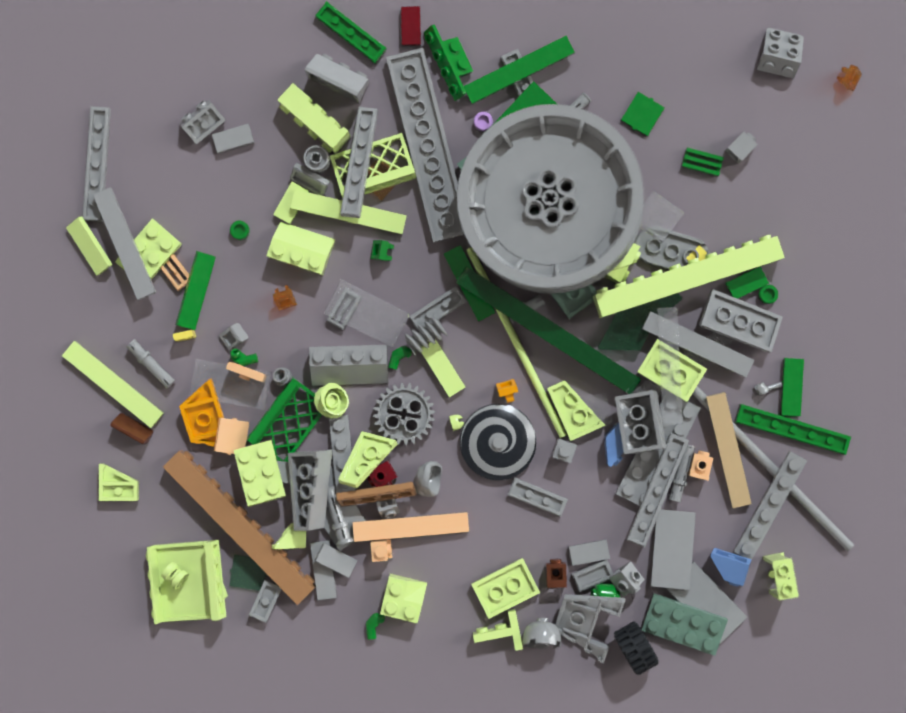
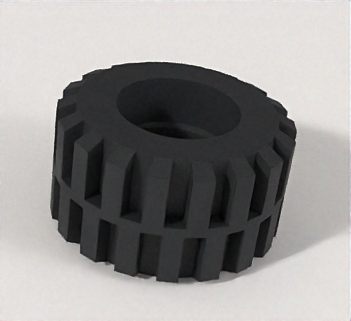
M633 621L614 632V638L635 674L639 676L659 664L653 648L638 623Z

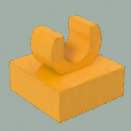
M514 379L496 384L500 397L505 396L507 403L515 401L513 393H517L518 389Z

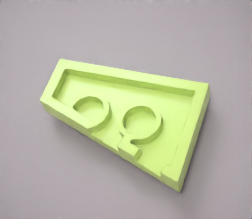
M362 431L338 479L340 484L358 488L397 445L396 440Z

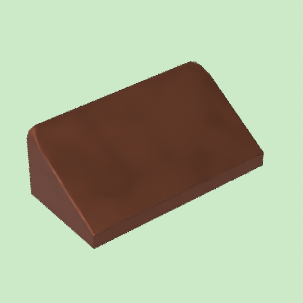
M120 413L110 424L111 427L141 444L148 443L153 434V430L124 413Z

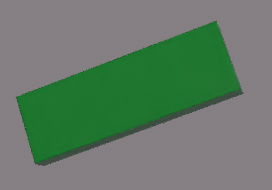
M784 358L780 415L801 416L804 359Z

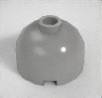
M537 618V622L530 623L524 630L523 646L548 649L549 645H554L553 649L560 648V630L555 624L548 622V618Z

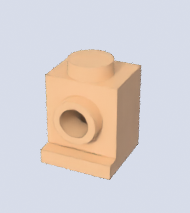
M698 450V454L693 453L687 475L709 481L713 458L709 457L710 453ZM701 461L705 463V467L702 469L699 468Z
M391 539L372 540L370 542L372 562L388 561V558H392Z

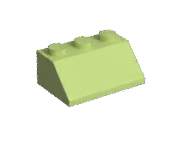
M280 222L272 238L267 257L324 276L335 239Z

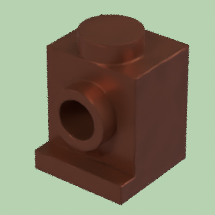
M550 559V563H546L547 588L567 587L566 563L562 562V559ZM558 569L559 574L553 575L552 571Z

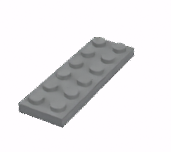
M665 391L659 403L665 441L667 442L670 433L686 439L701 408ZM663 449L635 453L615 494L640 506Z

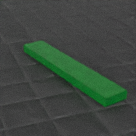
M566 35L465 85L464 89L471 104H474L575 54V51Z
M743 404L739 405L735 418L736 423L844 455L847 454L851 436Z

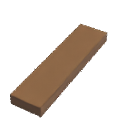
M413 482L341 492L336 493L337 501L343 507L415 496L416 488Z

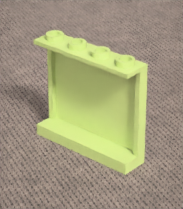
M219 540L157 544L147 547L148 579L151 586L149 594L152 600L153 608L151 615L154 619V624L211 619L213 621L226 617ZM172 562H175L180 570H185L189 574L186 581L178 589L174 588L169 580L166 581L161 577L162 572Z

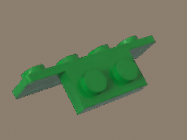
M431 25L423 32L425 40L433 53V58L439 66L454 101H457L466 94L459 77L471 74L473 69L458 37L442 41L436 26Z

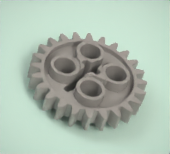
M401 383L399 389L394 384L393 391L386 388L388 394L381 393L380 395L383 399L376 400L380 404L379 407L373 408L378 411V414L373 415V417L379 419L374 424L381 425L378 432L384 430L385 434L383 437L389 435L391 436L390 439H397V445L400 444L401 440H404L405 445H407L409 439L414 444L415 437L422 440L421 433L428 435L426 427L432 428L429 421H435L434 418L430 417V414L435 413L434 410L429 408L434 403L427 402L430 396L424 398L425 390L419 393V386H416L413 390L411 389V383L408 384L407 388ZM394 397L402 400L400 408L392 406L391 401ZM412 401H418L421 404V409L418 412L411 410L410 404ZM405 408L407 413L420 415L421 418L407 416L405 419H402V415L388 413L387 410L403 411ZM390 416H395L398 419L397 426L391 427L388 424ZM409 420H415L417 423V428L413 431L409 430L406 426Z

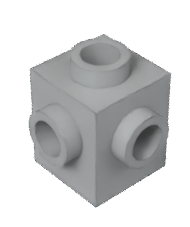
M631 561L619 567L609 578L622 596L629 593L633 595L641 589V583L645 580Z

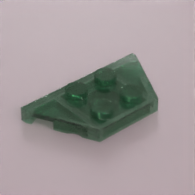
M649 303L617 312L598 349L640 351L649 335V332L642 330V326L650 311L655 313L649 306Z

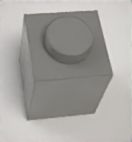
M743 131L725 152L739 164L758 144L755 142L756 139L750 133L746 134Z
M557 438L551 456L571 463L577 445Z

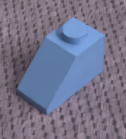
M714 548L710 557L723 579L728 581L730 585L743 586L752 559Z

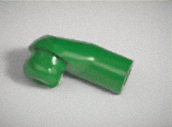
M232 349L230 352L232 361L239 365L247 366L259 362L256 353L246 356L239 349Z

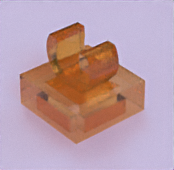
M850 65L849 69L842 67L841 70L846 75L845 77L837 76V80L844 84L846 89L854 91L862 73L854 65Z
M287 285L285 286V291L279 292L277 288L275 289V294H273L279 311L297 305L296 298Z

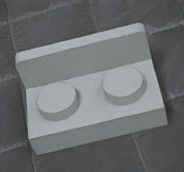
M203 100L196 106V110L190 114L189 112L181 118L182 122H180V125L190 138L198 144L226 120L210 100L206 102Z

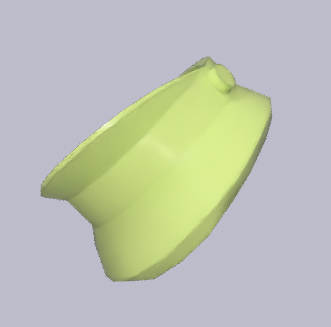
M329 383L318 389L314 396V403L322 415L332 419L344 414L348 408L349 399L346 391L341 386Z

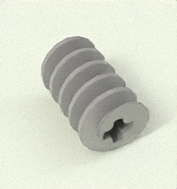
M431 317L432 324L427 321L424 322L425 328L419 325V332L412 329V337L407 333L405 334L406 342L415 356V350H418L420 353L423 352L422 345L428 349L429 341L432 344H436L435 337L442 340L441 333L448 336L439 320H436L434 317Z

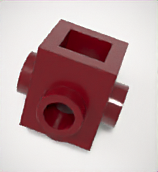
M389 460L382 464L380 463L367 479L372 487L392 485V480L397 478L398 475ZM382 472L384 474V478H380L378 476V473Z

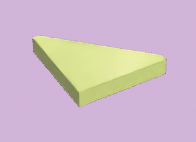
M291 523L282 533L281 538L272 545V549L306 548V531H294V524Z

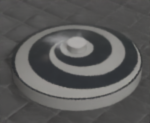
M490 404L479 408L466 420L460 435V449L466 464L479 476L490 480H507L519 475L531 463L536 451V434L532 423L520 410L506 404Z

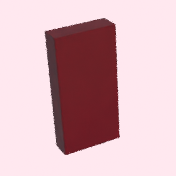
M420 6L401 7L402 46H421Z

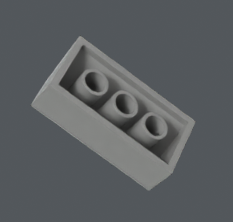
M387 345L309 347L312 386L327 385L329 383L338 385L389 383Z

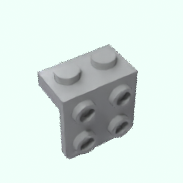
M767 28L763 53L757 64V70L794 79L802 60L803 36Z

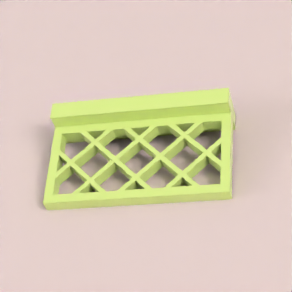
M402 133L373 142L371 157L377 159L378 162L374 169L371 167L368 169L372 173L367 178L365 194L416 179ZM401 140L402 146L399 151L390 148L393 141ZM380 146L384 148L381 157L372 154L374 147ZM351 149L330 155L342 198L345 185L343 186L341 180L344 174L348 172L350 160L348 156L351 154ZM387 151L396 154L392 163L383 159ZM399 156L407 160L408 166L399 167L395 165ZM345 158L348 160L344 169L336 165V159ZM381 162L390 166L385 173L377 171Z

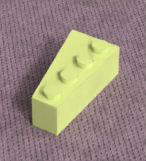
M292 83L279 97L278 102L281 104L279 108L287 115L290 112L295 117L293 121L300 127L304 125L309 130L307 133L314 140L318 138L322 141L323 144L321 146L328 153L333 151L337 154L351 138L349 131L344 127L341 128L332 116L328 117L327 113L318 104H314L309 96Z

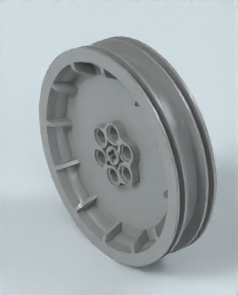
M547 104L532 106L509 114L496 122L472 147L464 162L458 182L457 206L461 226L469 244L478 257L501 279L516 287L538 293L570 292L591 285L606 276L629 252L639 232L643 216L642 176L635 155L626 140L602 118L583 109L567 105ZM551 176L554 178L553 183L545 184L544 179ZM570 184L572 189L569 192H564L561 190L562 186ZM531 188L538 189V193L535 196L528 195V191ZM549 196H550L551 198H554V202H553V203H551L550 201H548L547 198H548ZM572 203L574 208L571 211H565L563 209L564 205ZM533 207L540 208V212L537 215H531L530 210ZM550 215H557L558 220L555 223L548 222V217Z

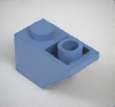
M616 422L604 436L606 464L610 467L618 465L623 458L621 455L624 453L620 426Z

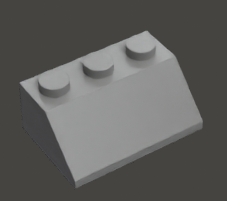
M316 54L305 68L308 78L360 103L369 85L367 75L360 71L355 73L349 70L350 67L342 62L339 64L333 62V58L326 54H322V56Z
M650 390L615 397L624 454L667 449L657 391Z

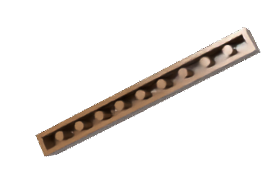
M183 450L178 451L163 468L298 605L316 587L313 578L308 574L304 575L300 571L301 566L296 561H291L284 549H272L273 542L275 541L273 537L268 533L264 534L260 530L261 525L255 519L251 520L247 516L248 512L241 505L237 506L233 502L234 498L227 491L224 493L219 488L221 486L215 478L211 479L206 474L208 471L201 464L197 465L193 461L194 457L187 450L185 452Z

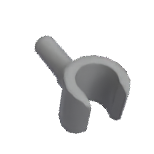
M762 382L756 385L754 389L757 394L761 395L772 389L782 387V382L767 387Z

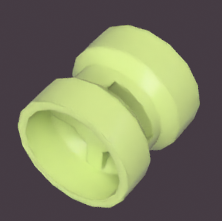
M175 562L170 563L161 575L166 581L169 580L176 589L189 576L185 570H180Z

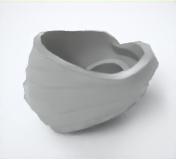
M429 461L419 467L413 481L416 493L419 496L434 497L438 495L442 475L440 463Z

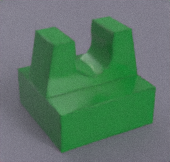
M373 240L370 259L392 260V256L387 255V250L394 249V245L384 240Z

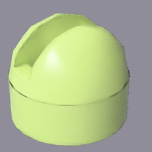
M449 416L453 431L463 427L464 422H459V420L463 419L462 416Z

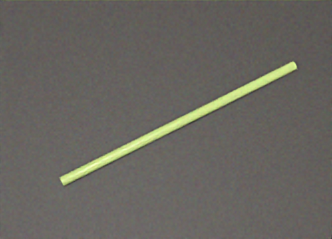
M473 248L467 249L466 252L476 272L490 281ZM496 309L559 437L566 436L567 434L508 316Z

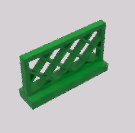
M292 376L290 382L284 387L249 434L247 441L255 445L264 436L272 435L277 461L288 462V455L284 460L277 456L276 448L287 446L288 453H294L320 419L322 414L319 411H311L310 402H313L314 399H310L309 394L314 397L315 393ZM299 388L306 391L307 400L296 401L295 393ZM308 402L309 413L298 415L297 404ZM295 404L296 415L285 417L284 408L287 405ZM310 416V425L300 428L299 417ZM297 418L298 428L287 430L285 419ZM283 420L285 430L273 432L272 424L275 421ZM299 431V440L289 443L287 433ZM285 433L287 444L275 445L274 435Z

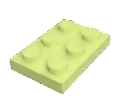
M153 218L134 239L151 280L160 271L162 265L164 266L171 258L170 256L182 245L181 242ZM118 257V259H117L115 262H116L122 269H124V267H123V265H122V263H121V260H120V258Z
M657 339L637 373L688 402L707 369Z
M272 440L234 450L248 507L286 497Z
M523 558L471 583L488 619L540 593Z

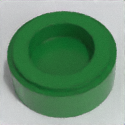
M235 221L230 227V233L233 238L244 240L249 236L250 228L244 221Z
M765 285L759 289L758 298L764 304L774 303L778 298V290L773 285Z

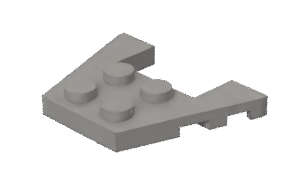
M565 594L555 625L559 628L561 635L572 643H578L584 648L585 652L588 654L592 653L598 658V661L604 663L610 645L591 639L599 612L601 610L620 617L626 599Z

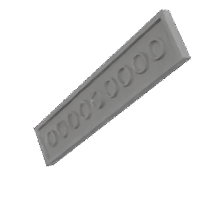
M420 48L388 56L386 59L433 243L465 235L458 214V183L424 49Z

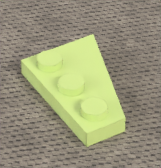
M565 380L547 388L570 441L605 426Z

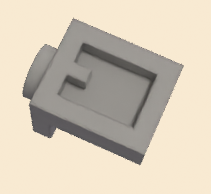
M396 499L376 502L382 519H390L400 513Z

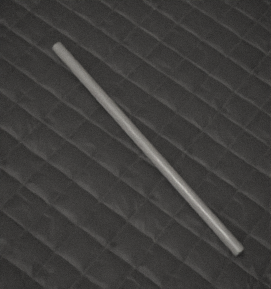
M697 386L692 395L709 411L707 395ZM733 423L736 439L775 477L779 468ZM794 484L790 494L846 551L852 549L854 544Z

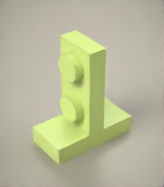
M515 608L508 609L510 625L500 623L491 629L487 627L477 628L476 632H473L474 643L513 636L515 651L522 650L523 646Z

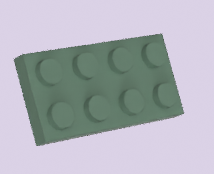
M653 593L641 629L644 632L715 656L728 619Z

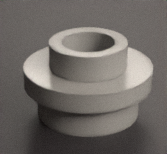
M285 367L277 368L273 373L274 383L278 386H286L292 377L290 370Z

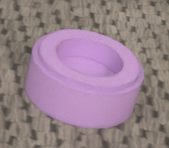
M479 112L474 118V126L481 132H486L493 124L492 116L487 112Z

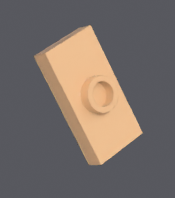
M228 362L226 367L228 370L239 373V378L250 381V378L265 382L267 377L266 374L233 362Z

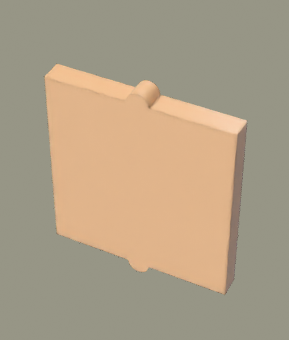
M219 418L214 451L231 455L234 454V450L246 447L249 422L239 421L236 418Z

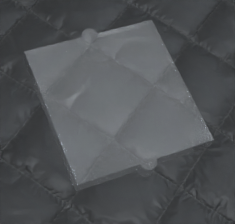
M606 392L596 395L589 394L587 397L581 398L605 424L603 427L613 425Z

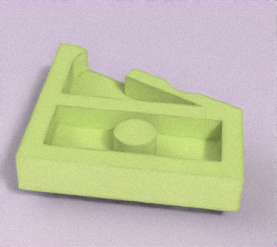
M104 463L99 464V501L139 500L138 480Z

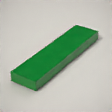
M327 1L315 15L316 19L374 64L387 50L385 46Z
M461 245L443 254L456 280L465 267L473 270ZM461 287L478 322L495 314L491 305Z
M196 251L175 325L193 330L196 329L215 262V256Z

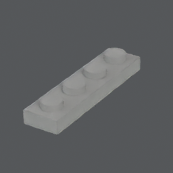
M349 415L329 418L336 493L354 491L356 488L340 484L338 481L352 452Z

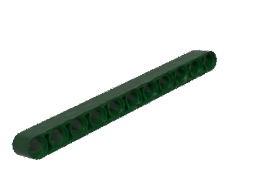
M465 267L457 279L456 284L624 392L632 394L641 381L639 377L470 268Z

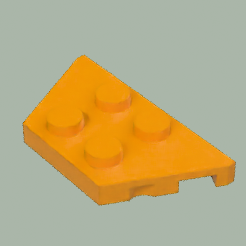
M210 378L189 396L179 408L190 442L196 444L204 443L207 446L215 447L219 418H224L213 380Z

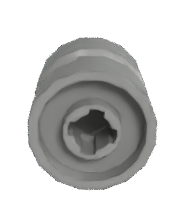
M314 145L309 147L304 153V162L309 170L316 174H322L329 169L331 159L323 147Z

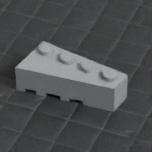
M332 450L288 453L294 531L324 528Z

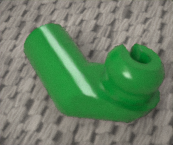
M401 346L395 349L391 354L388 368L397 370L400 359L404 357L409 358L412 355L411 348Z
M374 613L366 621L368 640L377 638L376 627L385 621L384 615Z

